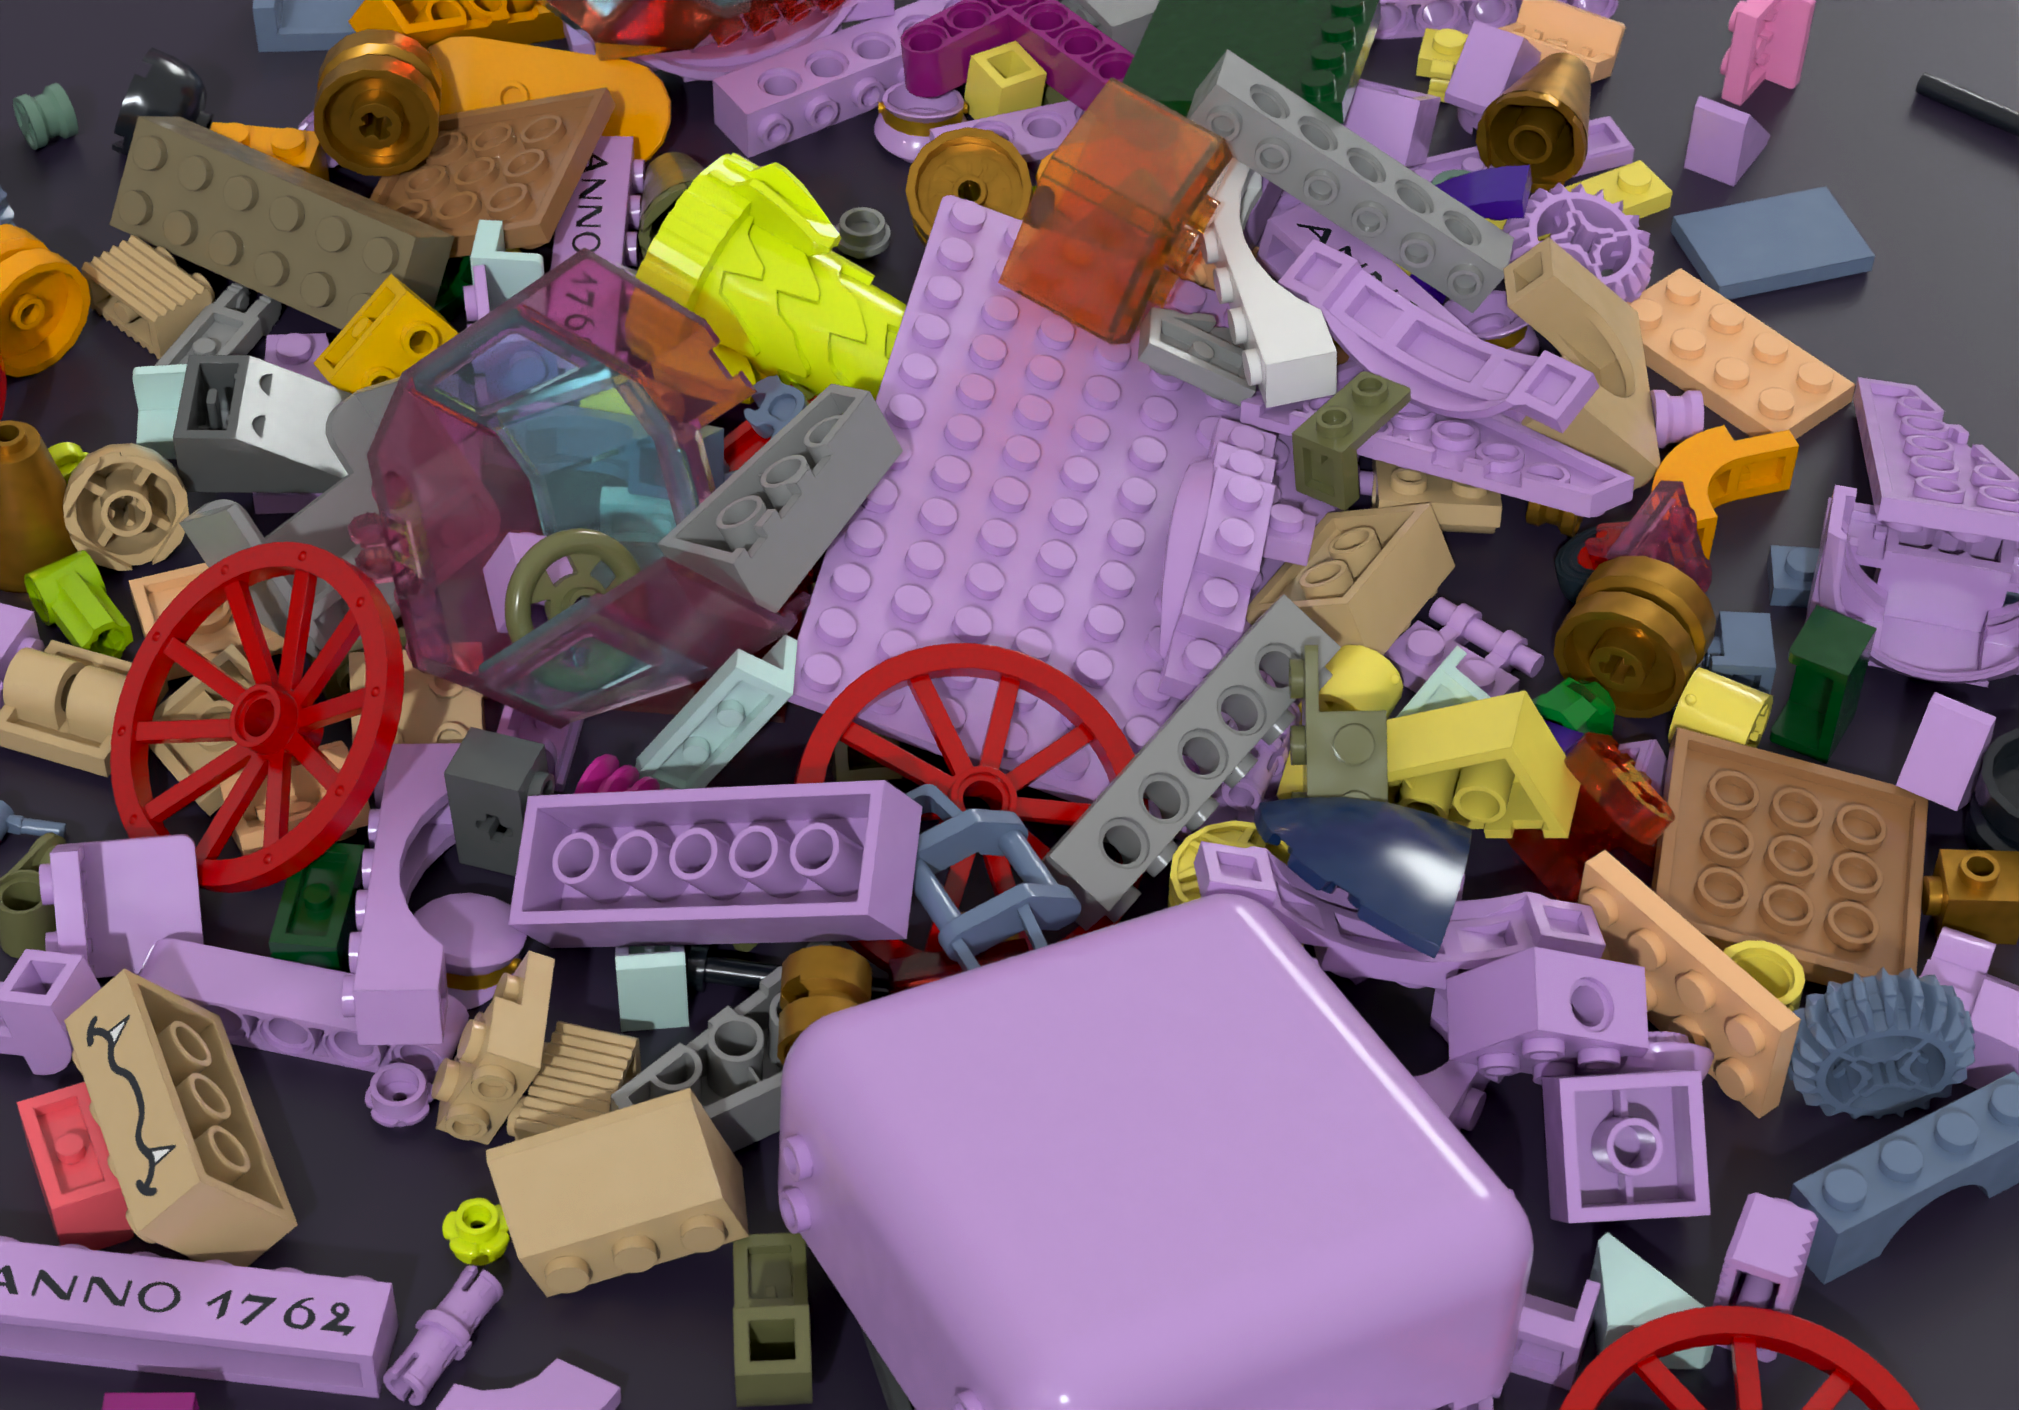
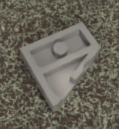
M1152 307L1140 324L1138 361L1147 364L1159 374L1171 375L1196 386L1215 399H1224L1241 407L1242 400L1252 398L1256 392V385L1249 386L1245 377L1242 362V351L1245 348L1243 343L1237 345L1233 343L1229 328L1215 327L1214 325L1217 322L1214 316L1210 314L1193 313L1185 315L1175 310Z

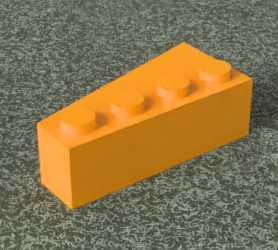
M364 0L348 22L356 33L366 29L394 30L417 40L426 50L431 45L444 39L461 36L530 44L566 38L562 13L594 9L596 4L593 0Z

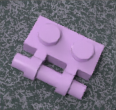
M1439 597L1429 611V618L1444 626L1440 631H1436L1417 620L1396 639L1383 655L1398 670L1403 686L1417 693L1458 645L1467 654L1456 668L1490 697L1518 692L1520 679L1511 675L1510 672L1515 668L1533 678L1539 673L1545 660L1543 655L1527 647L1528 640L1512 630H1507L1503 633L1484 622L1480 611L1466 603L1457 606L1443 597ZM1471 642L1489 654L1482 658L1465 648L1464 645Z

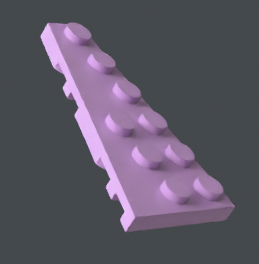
M1353 360L1337 366V393L1360 372L1364 371ZM1259 394L1241 401L1240 423L1292 437V433L1334 395L1266 408L1262 395ZM1408 403L1357 449V455L1563 510L1581 517L1601 516L1605 511L1629 502L1633 498L1634 477L1500 414L1480 419H1460L1436 414Z
M1857 377L1853 402L1877 520L1885 521L1889 528L1905 533H1918L1924 527L1948 531L1950 536L1966 542H1984L1986 537L2019 542V477L1985 446L1973 444L1972 448L1967 445L1969 432L1961 425L1944 423L1942 421L1944 410L1917 386Z

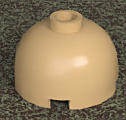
M134 443L111 444L88 454L73 469L63 498L65 526L70 533V539L78 551L85 550L95 564L117 571L133 570V565H143L150 561L154 565L166 559L182 542L185 531L179 523L189 516L187 489L173 464L157 451Z

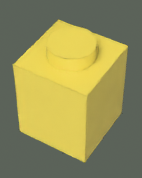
M1017 41L971 55L964 94V103L968 104L967 112L976 120L1039 107L1042 103L1047 72Z

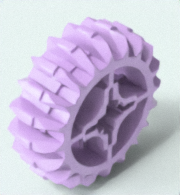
M1559 182L1549 192L1538 188L1528 199L1525 218H1509L1502 229L1514 237L1509 264L1542 242L1538 241V237L1550 234V238L1625 302L1639 299L1651 279L1649 275L1652 271L1650 268L1653 264L1654 251L1648 248L1650 233L1638 230L1639 215H1625L1623 213V200L1614 204L1604 200L1603 189L1595 195L1587 194L1580 183L1569 192ZM1613 269L1614 274L1602 277L1601 273L1603 270Z

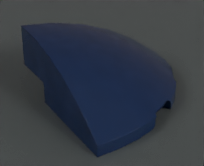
M1300 797L1259 803L1254 813V823L1258 833L1265 843L1278 846L1282 840L1289 846L1287 850L1290 856L1287 866L1317 891L1322 890L1332 894L1337 886L1349 893L1347 899L1358 909L1357 916L1360 920L1435 959L1445 936L1463 879L1471 844L1472 829L1432 813L1372 800L1347 797Z

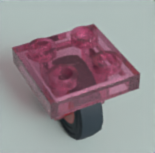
M1661 480L1632 520L1612 521L1591 527L1572 537L1559 550L1555 559V569L1561 591L1569 601L1575 605L1576 598L1584 584L1598 565L1618 556H1646L1671 564L1692 578L1701 590L1706 593L1712 582L1711 564L1705 558L1697 532L1696 513L1690 507L1682 481Z

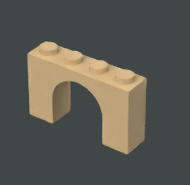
M1547 237L1503 268L1508 308L1546 338L1561 353V358L1594 373L1599 388L1564 433L1554 430L1528 416L1523 419L1521 424L1634 477V491L1645 486L1654 478L1661 464L1638 312L1550 237Z

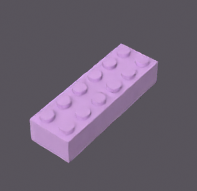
M885 780L528 796L508 925L550 948L907 939L923 806Z

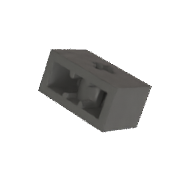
M470 727L444 772L459 863L516 876L528 796L554 795L555 777L548 772L545 744Z

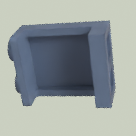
M253 0L252 10L258 51H328L345 36L356 33L348 21L364 0Z

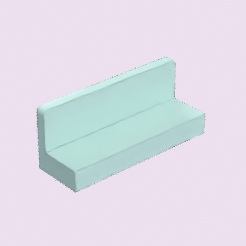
M786 634L783 635L762 659L737 649L636 758L635 767L640 773L639 780L645 776L653 777L660 784V790L665 788H705L793 695L797 640Z

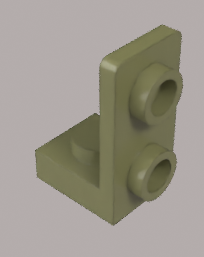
M1363 371L1336 393L1292 433L1296 491L1344 511L1360 498L1357 449L1411 401V389L1382 376Z

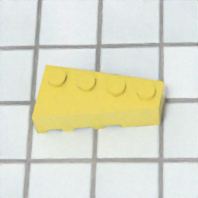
M1526 690L1387 719L1388 803L1432 813L1470 829H1484L1486 838H1513L1515 829H1542L1544 838H1568L1581 780ZM1290 751L1276 794L1279 800L1291 799L1292 792H1303V765H1291Z

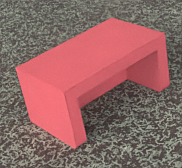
M85 1082L17 1102L30 1156L59 1245L78 1244L91 1250H100L132 1239L134 1232L126 1219L128 1208L119 1181L108 1166L107 1158L109 1152L101 1128L91 1115L89 1109L91 1099Z

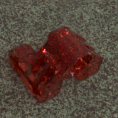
M1592 732L1585 733L1564 759L1566 767L1581 783L1568 838H1544L1542 829H1515L1513 838H1505L1509 845L1559 901L1578 904L1586 861L1604 850L1607 852L1612 851L1626 842L1631 836L1644 844L1652 845L1675 820V815L1670 806L1651 786L1652 780L1644 771L1636 770V762L1627 753H1621L1618 750L1619 744L1610 735Z

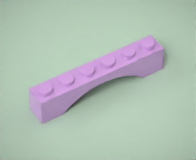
M461 743L393 744L387 769L383 770L374 788L376 809H370L368 819L370 849H364L362 855L363 887L368 890H357L355 904L356 927L358 931L362 932H351L349 937L350 972L355 973V975H344L342 982L343 1016L355 1017L358 1046L443 1044L448 1006L444 946L423 929L409 910L408 903L413 889L425 870L456 843L444 772Z

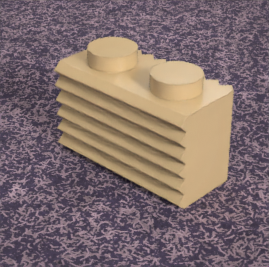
M131 235L128 242L122 240L119 247L113 245L110 252L103 251L100 258L94 256L91 263L85 261L81 268L82 275L88 282L91 298L90 308L92 311L96 309L99 316L103 315L106 321L110 320L114 327L118 326L121 332L125 331L128 337L132 336L136 343L139 342L143 348L146 347L150 354L154 352L157 359H160L206 306L215 302L214 291L201 274H188L177 266L174 258L165 248L159 246L154 249L135 235Z
M558 1021L555 1032H552L551 1042H544L541 1069L533 1079V1084L529 1086L528 1095H522L508 1115L507 1134L515 1137V1141L611 1112V1095L642 1072L639 1038Z

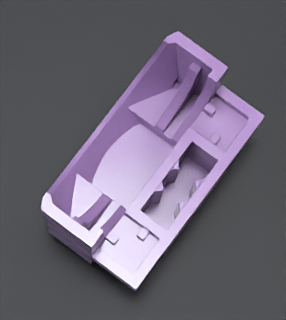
M1835 485L1832 498H1828L1819 555L1809 595L1806 621L1816 605L1877 628L1868 666L1885 668L1908 677L1940 683H1966L1988 688L1989 681L2014 674L2019 675V601L2003 607L2007 591L2019 593V542L1986 537L1984 542H1966L1950 536L1948 531L1924 527L1918 533L1900 532L1889 528L1885 521L1877 520L1874 505L1855 502L1857 488ZM1859 565L1875 567L1874 580L1868 577Z

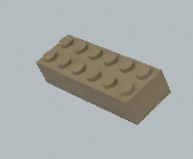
M138 116L110 225L117 229L135 235L157 247L161 246L168 252L341 330L390 274L394 275L434 308L455 237L187 119L165 116Z

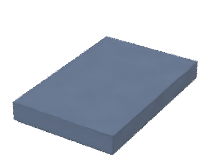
M1826 186L1673 216L1671 233L1703 282L1728 300L1872 271L1875 258L1874 253Z

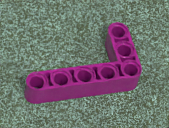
M962 0L911 26L900 37L906 89L917 97H937L967 82L971 55L1017 41L1047 72L1046 84L1131 146L1147 152L1162 151L1171 147L1178 138L1177 121L1116 120L1114 99L1134 55L1057 0Z

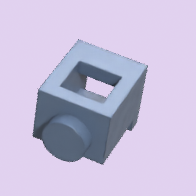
M1719 611V616L1716 619L1715 635L1702 660V668L1770 694L1776 671L1770 613Z

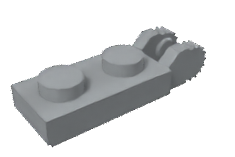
M232 283L214 303L209 304L200 312L154 366L187 364L189 355H247L261 337L267 336L272 327L279 321L282 303L263 294L247 310L248 305H250L249 300L251 299L249 288L238 283Z

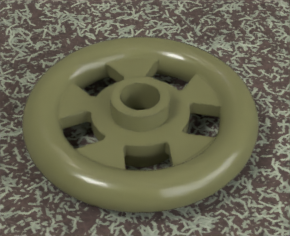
M586 528L562 530L541 539L533 545L516 565L508 583L505 596L506 627L517 653L537 673L549 679L567 683L594 680L619 666L637 644L647 614L646 584L635 558L625 546L613 537L603 532ZM566 556L573 569V573L563 576L553 584L546 569L557 560ZM600 560L612 570L616 577L606 590L597 579L590 576V572ZM584 596L585 608L582 615L577 618L574 614V604L579 597ZM546 600L545 612L550 625L549 627L535 630L531 618V604ZM609 606L621 611L618 624L610 637L599 631L607 617ZM562 637L584 638L582 656L567 657L560 655Z

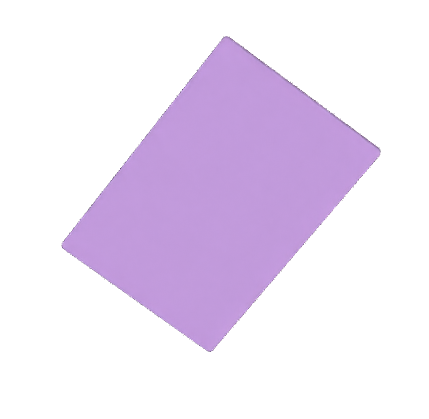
M952 195L944 196L939 205L875 400L903 451L826 549L797 638L793 695L787 701L824 714L833 700L863 673L883 661L904 652L948 643L992 645L1018 651L1039 659L1062 671L1079 683L1113 717L1125 735L1134 755H1136L1184 702V700L1158 692L1164 663L1160 656L1163 566L1168 528L1176 496L1189 466L1195 462L1207 459L1212 433L1219 417L1240 423L1241 407L1224 399L1212 398L1200 388L1174 376L1159 374L1147 364L1138 361L1140 324L1153 307L1175 310L1185 315L1193 313L1210 314L1214 316L1217 322L1214 325L1215 327L1229 328L1227 316L1228 309H1231L1229 303L1220 304L1215 291L1199 286L1194 282L1182 280L1144 266L1137 261L1122 258L1092 247L1085 242L1073 240L1040 228L1028 221L1019 220L988 209L973 201L964 200ZM1256 385V392L1253 396L1261 394L1258 385ZM1254 427L1277 435L1272 458L1276 460L1272 481L1276 488L1272 505H1290L1298 508L1304 514L1316 516L1315 527L1327 513L1344 511L1296 491L1292 437ZM1262 557L1259 574L1251 588L1248 605L1285 562ZM1246 619L1242 636L1252 626ZM1260 670L1264 681L1276 688L1271 676ZM976 677L931 679L973 766H978L998 681ZM909 686L898 689L878 700L854 721L856 724L872 732L942 756ZM1018 689L999 770L1005 774L1009 773L1076 727L1045 701L1027 691ZM1296 699L1294 703L1298 706L1302 699ZM1221 712L1225 723L1238 731L1234 719L1230 715ZM1290 740L1287 744L1288 755L1290 751ZM1089 744L1035 780L1028 787L1070 802L1092 804L1110 782L1097 754ZM1182 755L1186 766L1194 773L1200 774L1196 762L1192 758ZM1284 768L1280 774L1272 777L1263 802L1279 800L1276 794ZM1223 782L1211 795L1220 803L1219 806L1196 831L1207 825L1232 820L1254 822L1255 811L1252 807L1249 813L1231 808L1222 797V787L1225 784ZM1148 799L1149 813L1156 818L1162 819L1157 805ZM1184 826L1174 838L1184 841L1186 837L1193 833Z

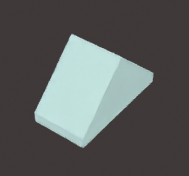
M684 945L615 947L621 1032L689 1027Z
M1608 1232L1598 1240L1590 1280L1601 1283L1593 1320L1597 1356L1621 1336L1646 1322L1671 1313L1705 1307ZM1714 1345L1678 1351L1659 1358V1360L1668 1369H1702L1710 1361Z

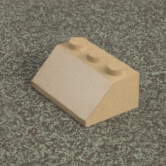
M1431 503L1327 513L1315 527L1307 567L1285 562L1248 605L1247 622L1253 625L1267 609L1285 594L1340 647L1345 645H1361L1384 655L1400 634L1410 627L1412 619L1425 603L1437 593L1438 587L1455 567Z
M691 1088L486 1150L489 1171L518 1259L546 1297L560 1293L577 1292L593 1283L627 1273L643 1272L663 1262L693 1253L710 1252L723 1244L749 1237L742 1166Z

